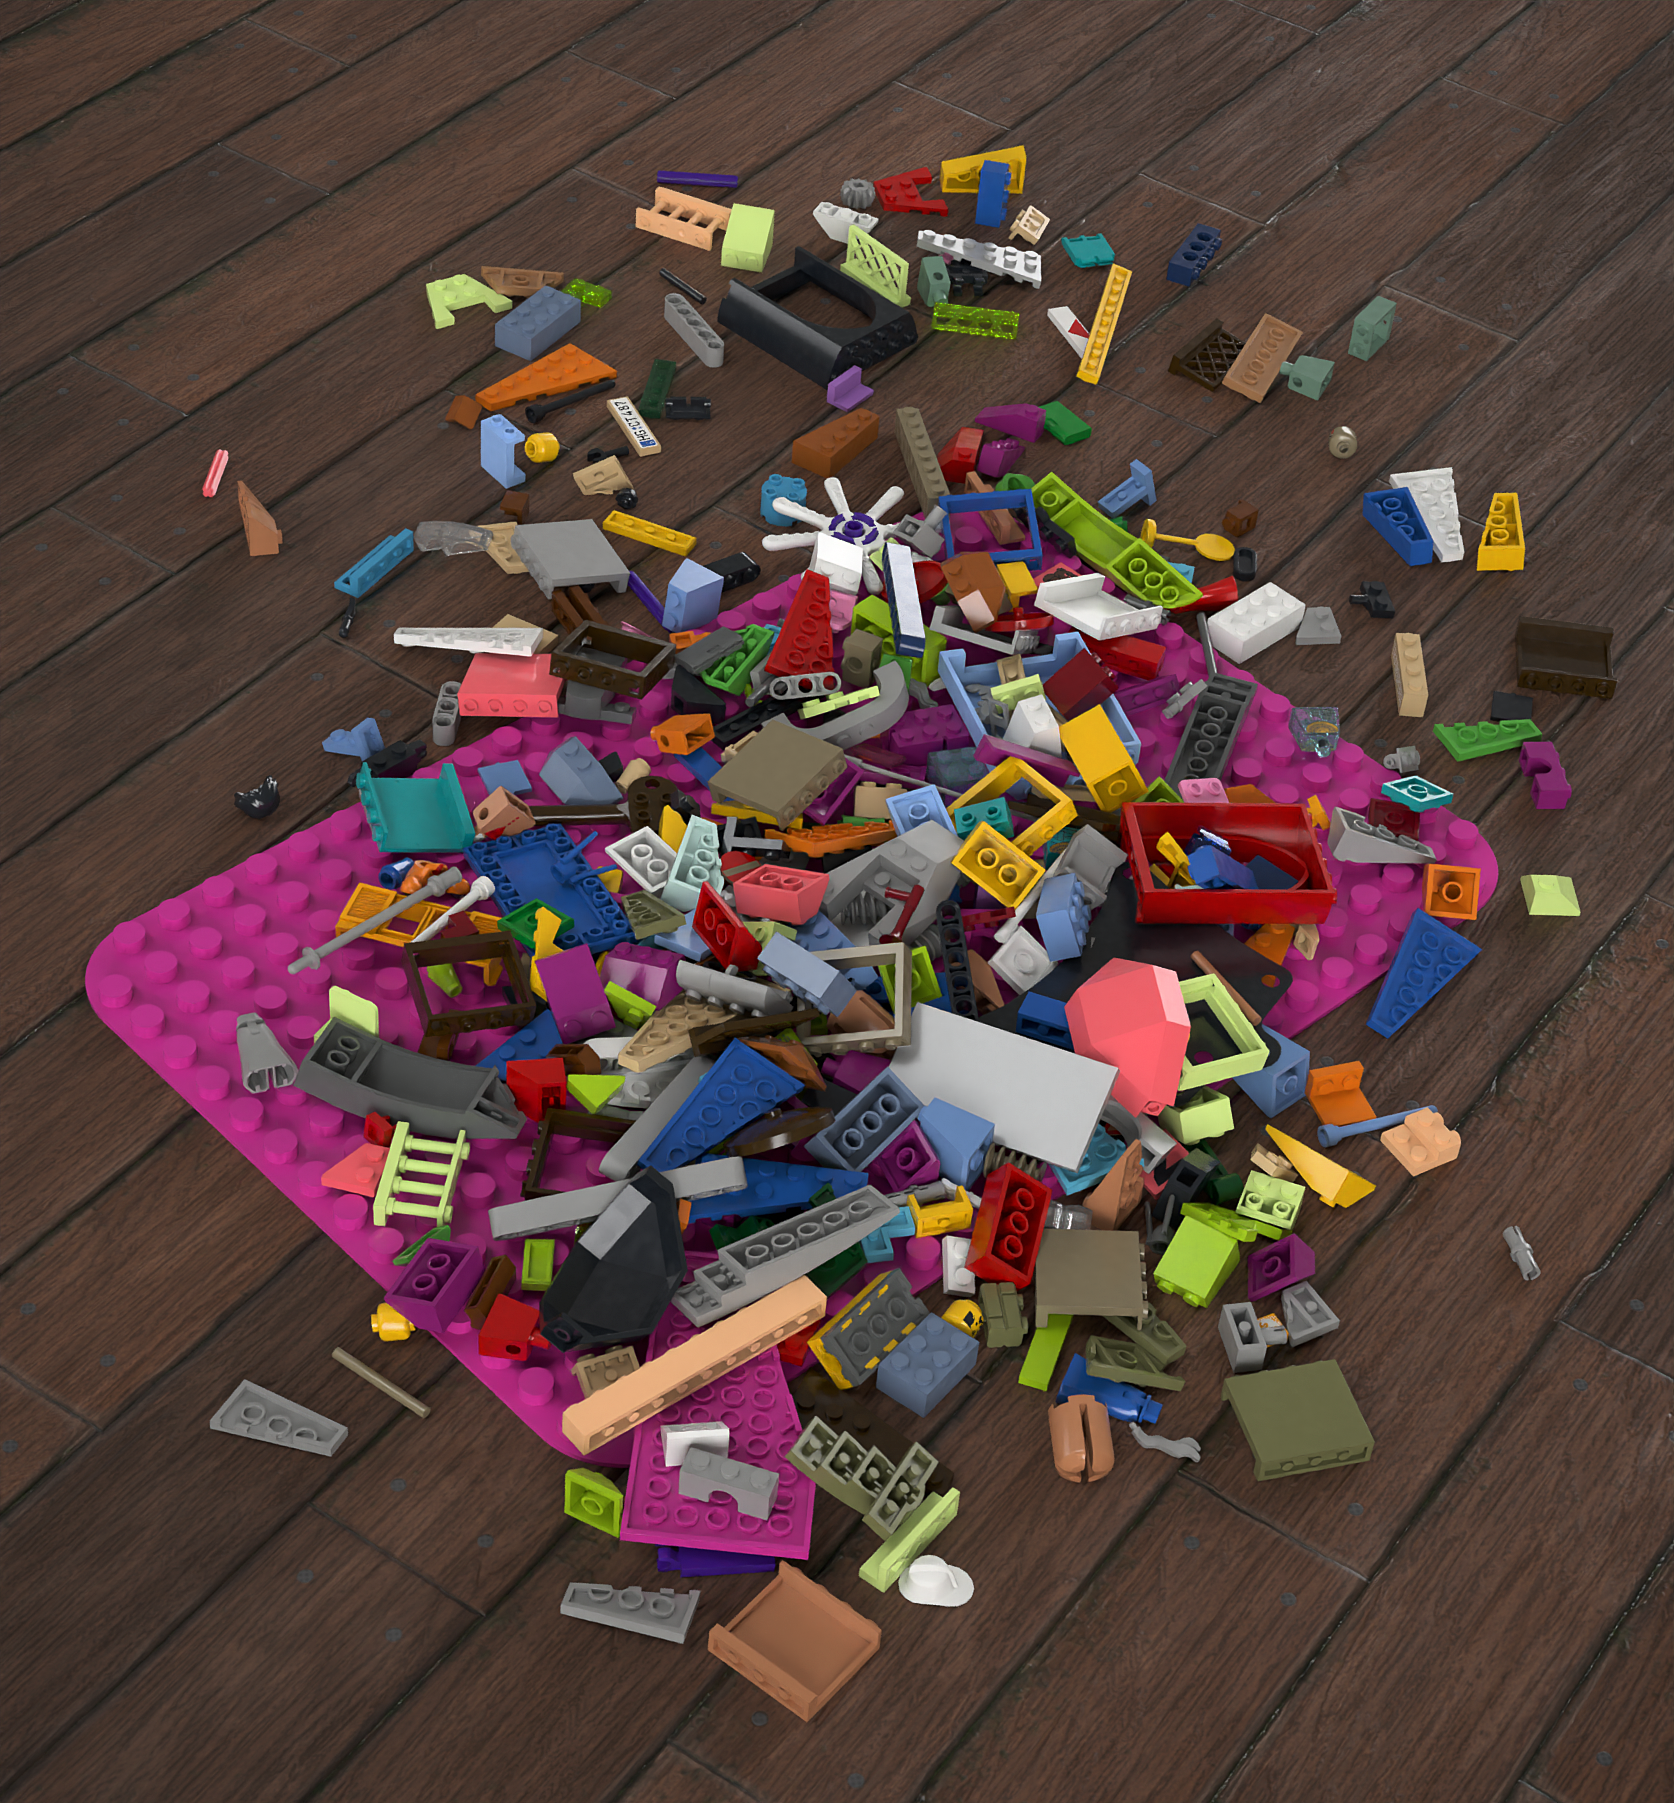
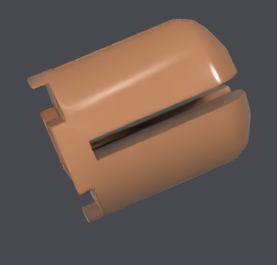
M863 990L856 991L839 1017L830 1014L827 1021V1028L831 1031L832 1035L894 1029L895 1018ZM877 1048L873 1052L861 1053L892 1060L896 1050Z
M1081 1394L1068 1396V1402L1056 1408L1052 1404L1048 1409L1055 1469L1058 1474L1066 1480L1079 1483L1081 1482V1471L1084 1470V1467L1087 1482L1095 1481L1108 1475L1113 1468L1115 1458L1107 1403L1104 1406L1102 1403L1095 1401V1396Z

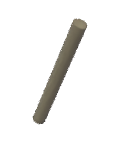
M340 1347L333 1351L332 1357L368 1382L422 1418H426L429 1415L430 1407Z

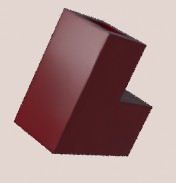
M461 911L448 916L449 929L441 931V939L477 935L479 930L467 914Z

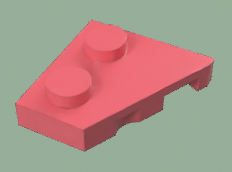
M365 1143L326 1171L321 1177L322 1185L375 1197L390 1148Z

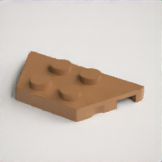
M481 267V276L497 294L507 297L519 295L530 298L545 285L555 288L564 279V273Z

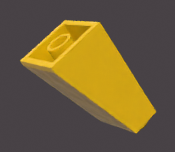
M1100 704L1059 727L1060 738L1101 811L1111 813L1119 809L1122 802H1131L1149 792Z

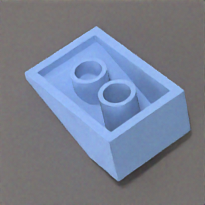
M935 784L885 799L897 837L930 820L935 821L958 836Z

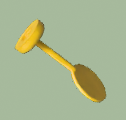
M1152 519L1144 521L1140 538L1151 548L1154 545L1155 539L1195 545L1200 554L1216 561L1229 560L1234 556L1235 548L1233 544L1222 536L1203 534L1199 535L1196 540L1157 534L1156 522Z

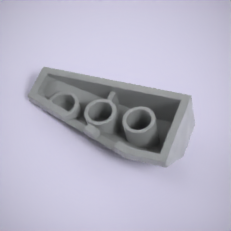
M1336 806L1334 807L1327 844L1333 857L1340 861L1349 860L1355 863L1435 864L1437 859L1431 847L1405 835L1395 837L1391 831L1387 830V827L1381 824L1376 828L1364 822L1366 817Z

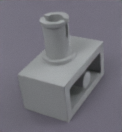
M935 505L924 521L906 514L893 534L907 546H910L912 550L932 558L933 555L939 552L941 544L945 540L935 529L947 513Z
M1251 1302L1223 1305L1218 1330L1233 1373L1262 1370L1267 1345L1286 1344L1287 1333L1284 1325L1260 1328Z

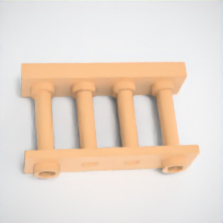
M659 186L655 190V206L650 211L639 207L636 209V227L710 251L712 249L713 232L717 228L727 230L732 209ZM663 210L671 214L667 217L659 213ZM682 216L690 220L686 223L677 219ZM698 222L707 224L708 226L706 228H702L696 226V224Z

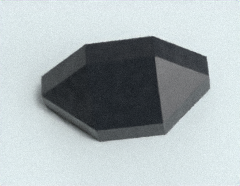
M649 1166L635 1174L579 1237L539 1302L540 1334L563 1353L637 1342L652 1334L688 1271L673 1183L654 1167Z

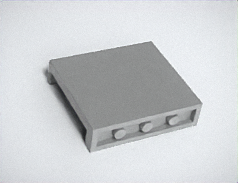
M592 519L515 525L514 534L511 536V546L548 599H552L554 587L610 582L617 593L626 592L630 572Z
M936 606L929 630L1011 655L1032 653L1033 650L1037 649L1040 636H1037L1038 630L1036 629L1016 630L1014 638L985 631L984 629L974 633L970 625L962 623L964 613L960 606Z

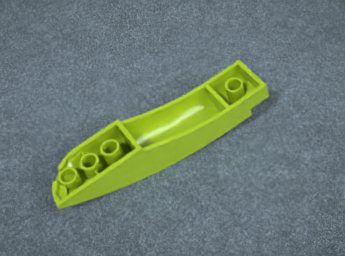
M1053 472L1049 473L1031 488L1034 507H1042L1048 513L1050 520L1075 538L1076 555L1127 593L1143 601H1152L1153 605L1162 606L1163 608L1186 606L1203 596L1201 591L1141 538L1134 537L1111 522L1076 494Z

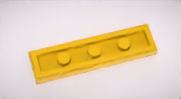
M615 510L603 522V529L685 557L695 547L697 538Z

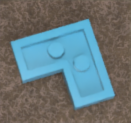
M909 1206L899 1207L900 1213L858 1241L868 1263L893 1260L894 1251L890 1238L912 1236L915 1234V1225Z

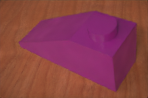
M1027 403L985 407L976 416L975 422L1035 443L1044 432L1046 410Z

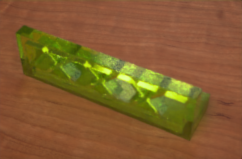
M935 302L931 329L1016 339L1020 313ZM937 317H944V318H950V319H951V320H950L948 323H946V324H937V323H936V322H937ZM957 320H967L973 323L967 327H961ZM978 323H991L993 326L988 330H984ZM999 325L1013 326V333L1003 332Z

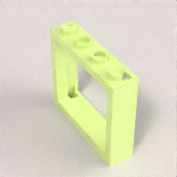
M1215 973L1180 981L1179 985L1184 1003L1187 1004L1205 999L1243 1054L1197 1066H1192L1185 1056L1178 1091L1262 1070L1270 1051Z

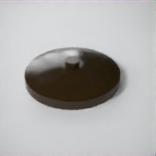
M806 1107L783 1112L781 1108H775L765 1112V1118L751 1123L735 1133L723 1143V1147L727 1157L752 1155L806 1138L829 1127L836 1119L832 1108Z

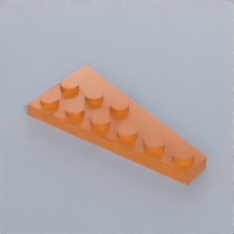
M569 343L475 394V401L486 409L494 411L513 406L518 400L527 399L532 401L536 400L537 395L545 393L546 396L577 389L579 384L589 382L591 385L599 383L601 378L615 379L617 378V370Z

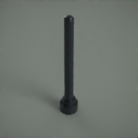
M610 379L545 405L532 404L525 409L526 417L529 422L534 424L541 421L545 414L612 389L616 383Z

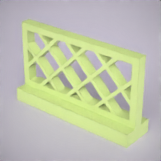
M856 225L849 226L846 263L840 265V271L902 308L910 305L911 297L906 294L909 263ZM856 235L858 236L861 245L858 244ZM869 245H871L874 255H872ZM861 247L863 248L864 253L867 257L866 259L864 258L863 253L860 249ZM882 254L885 255V257H886V260H887V262H888L887 265H886V263H885V261H884V258H883ZM874 257H876V259H877V261H878V263H879V265H880V269H878V266H877V264H876V262H875ZM896 264L901 267L900 273L897 269ZM887 267H890V269H891V271H892V274H893V276H894L893 279H892V277H891V275H890V272H889V270H888Z

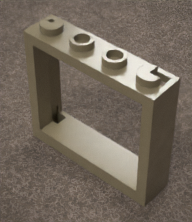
M904 942L810 952L837 970L895 964L894 1029L811 1037L810 1020L796 1028V1036L810 1055L820 1057L823 1053L845 1055L850 1050L868 1053L875 1051L877 1048L896 1050V1047L911 1045L912 951ZM797 997V1011L811 1009L810 1001L804 1002Z

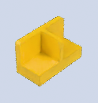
M1025 562L997 564L996 569L1006 587L1005 593L1008 595V599L1013 606L1009 612H1013V608L1019 607L1020 596L1037 594L1038 588Z

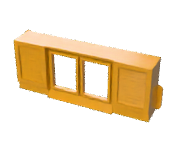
M359 882L335 926L336 937L407 896L397 894L396 891ZM422 900L395 916L419 922L413 935L387 929L393 919L391 918L361 937L404 947V943H410L452 907ZM464 911L479 930V934L502 932L497 927V921L501 919L500 917L476 911ZM502 957L464 962L484 967V983L487 986H494L503 971V967L499 965Z

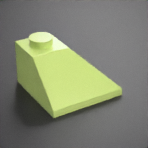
M1556 875L1521 876L1520 880L1529 915L1580 916V908L1570 877Z

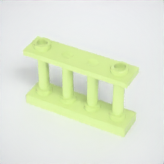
M398 1121L373 1204L374 1225L386 1226L388 1215H393L394 1213L437 1218V1227L451 1223L453 1215L451 1202L463 1159L468 1160L470 1153V1143L466 1142V1130H460L456 1144L414 1138V1135L409 1133V1123ZM413 1149L453 1155L449 1165L408 1159L406 1153L412 1152ZM408 1170L445 1175L447 1179L445 1186L402 1180L400 1174ZM402 1191L441 1197L439 1207L399 1202L396 1201L394 1195Z

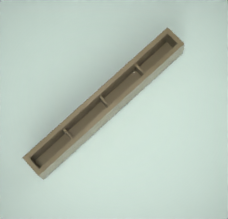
M913 407L896 409L895 435L926 519L934 506H938L939 496L950 495L919 409Z

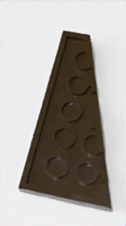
M811 1367L793 1396L802 1430H804L811 1419L817 1416L838 1436L846 1430L867 1452L875 1446L895 1467H897L909 1447L914 1444ZM939 1462L924 1484V1496L928 1497L934 1491L941 1497H944L953 1482L954 1472Z

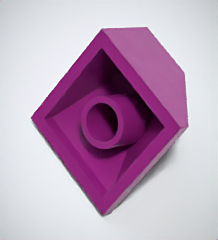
M1292 1234L1248 1255V1300L1251 1302L1256 1301L1315 1274V1252L1296 1234Z

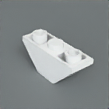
M821 202L813 211V216L831 239L847 244L849 226L856 225L865 233H869L878 223V218L871 217L869 214H861L849 208H841L828 202Z

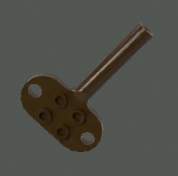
M646 776L633 781L629 786L626 803L529 806L535 820V826H547L548 824H561L562 826L622 824L630 828L631 834L648 826L659 835V822L663 809L667 805L671 807V794L677 790V786L672 781L660 776Z

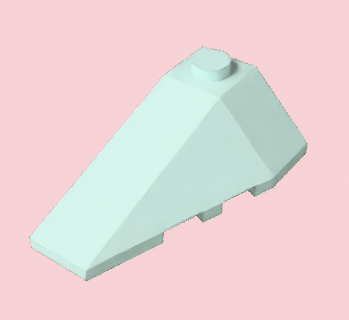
M691 815L660 898L677 910L687 912L696 909L702 882L708 881L719 895L721 894L724 878L721 876L720 871L722 863L718 856L719 840L715 823Z

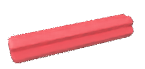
M219 449L215 453L202 488L205 497H214L229 458L226 450L222 451Z

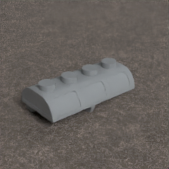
M682 960L678 963L676 969L677 983L686 991L685 995L695 1001L700 1002L701 998L704 997L708 999L707 1002L715 1007L722 1008L726 1004L730 1006L729 1009L740 1015H744L746 1011L752 1012L751 1016L754 1018L789 1013L793 1009V1006L790 1004L793 997L789 991L785 992L735 977L739 969L735 965L730 964L725 973Z

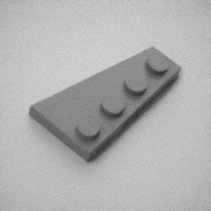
M245 1379L210 1420V1429L326 1456H332L348 1436L347 1427Z
M570 1582L561 1603L560 1613L684 1644L700 1601L701 1591L689 1590V1594H674V1589L660 1588V1593L642 1592L641 1587L629 1586V1588L624 1590H613L611 1585Z

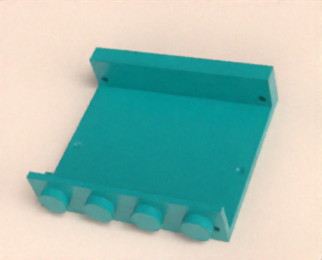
M363 762L361 772L357 773L356 785L357 788L361 789V802L363 806H366L367 822L372 826V839L376 841L379 852L463 853L464 847L472 846L476 833L453 764L443 763L439 779L371 778V769L368 768L367 762Z

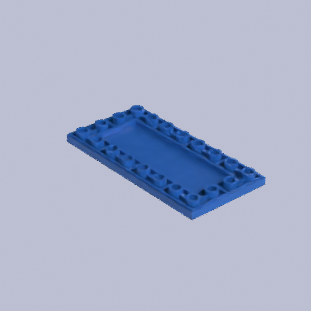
M548 824L544 828L524 830L520 834L500 836L496 840L476 842L472 846L463 848V856L478 878L480 876L488 877L493 882L495 892L490 897L503 917L537 898L574 919V928L553 940V944L563 951L587 943L591 954L613 949L621 942H628L630 944L639 942V939L636 940L627 917L597 875L578 880L572 885L568 881L561 884L553 877L550 870L551 865L558 862L576 847L561 824ZM582 853L574 858L579 868L576 874L593 870ZM521 943L532 960L535 950Z

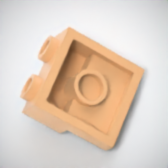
M1428 1107L1407 1115L1404 1124L1383 1132L1380 1139L1413 1177L1456 1159L1461 1146L1459 1134L1455 1130L1449 1131L1444 1125L1442 1116L1438 1112L1433 1113Z

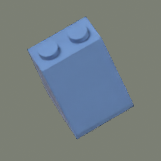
M685 559L669 582L662 626L675 633L696 629L717 618L724 577L690 559Z
M1262 1024L1264 1031L1274 1037L1281 1046V1055L1278 1061L1262 1070L1232 1078L1266 1116L1273 1118L1306 1096L1304 1092L1309 1075L1310 1051Z
M934 1097L928 1106H923L919 1113L918 1121L921 1122L920 1127L940 1160L939 1176L955 1185H963L964 1189L969 1191L983 1172L984 1160L993 1142L995 1124Z

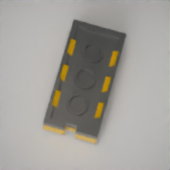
M900 1268L879 1274L807 1341L833 1382L841 1390L862 1384L878 1368V1365L930 1314L920 1297L914 1298L909 1290L912 1288V1285Z

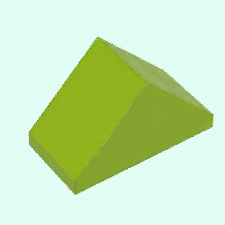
M568 1074L566 1089L591 1114H597L623 1089L625 1076Z

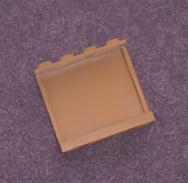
M782 1560L779 1565V1575L724 1628L717 1623L709 1631L708 1651L804 1721L808 1722L879 1650L882 1630L875 1622L864 1618L854 1611L848 1603L840 1601L831 1595L824 1586L816 1584L807 1578L800 1569L792 1567Z

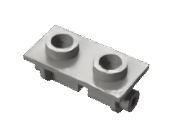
M1415 746L1396 748V754H1389L1383 760L1384 766L1387 769L1399 768L1400 773L1419 770L1420 755Z

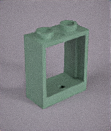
M1377 296L1355 317L1348 354L1367 361L1389 340L1397 305L1396 302Z

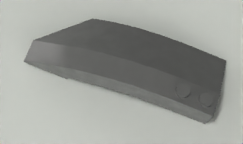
M333 1017L302 1060L293 1085L333 1106L366 1118V1115L376 1112L381 1117L390 1116L391 1126L397 1124L398 1121L409 1123V1131L425 1135L458 1139L460 1130H466V1139H516L527 1121L523 1111L517 1110L514 1104L516 1099L507 1084H502L498 1077L499 1070L496 1065L493 1068H486L436 1059L386 1042L336 1017Z

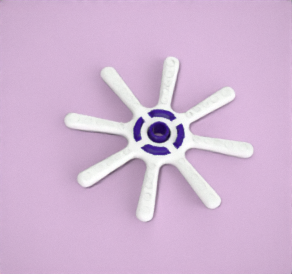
M834 477L827 478L824 481V486L838 513L835 517H825L823 514L811 511L784 497L776 498L773 501L772 506L776 512L818 527L822 530L820 533L863 548L862 576L867 591L870 594L877 595L883 590V584L869 555L879 551L886 542L884 540L896 537L893 532L899 523L896 525H881L876 521L902 499L904 495L902 488L897 486L891 487L866 514L852 513L849 510L840 481ZM940 523L935 529L938 534L941 532ZM819 531L814 533L805 532L803 534L768 535L763 538L762 544L768 551L815 546ZM911 552L913 563L927 560L933 561L929 557ZM806 570L801 574V580L803 579Z

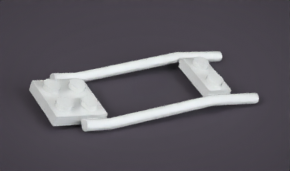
M1065 850L1015 910L1016 917L1009 918L994 935V938L998 942H1002L1003 945L987 963L1019 995L1033 987L1058 966L1057 961L1050 962L1047 951L1022 926L1019 927L1017 924L1041 896L1044 879L1053 877ZM1110 879V881H1109V883H1108V885H1107V887H1106V889H1105V892H1104V894H1105L1106 896H1107V894H1108V890H1109V886H1110V883H1111V879Z

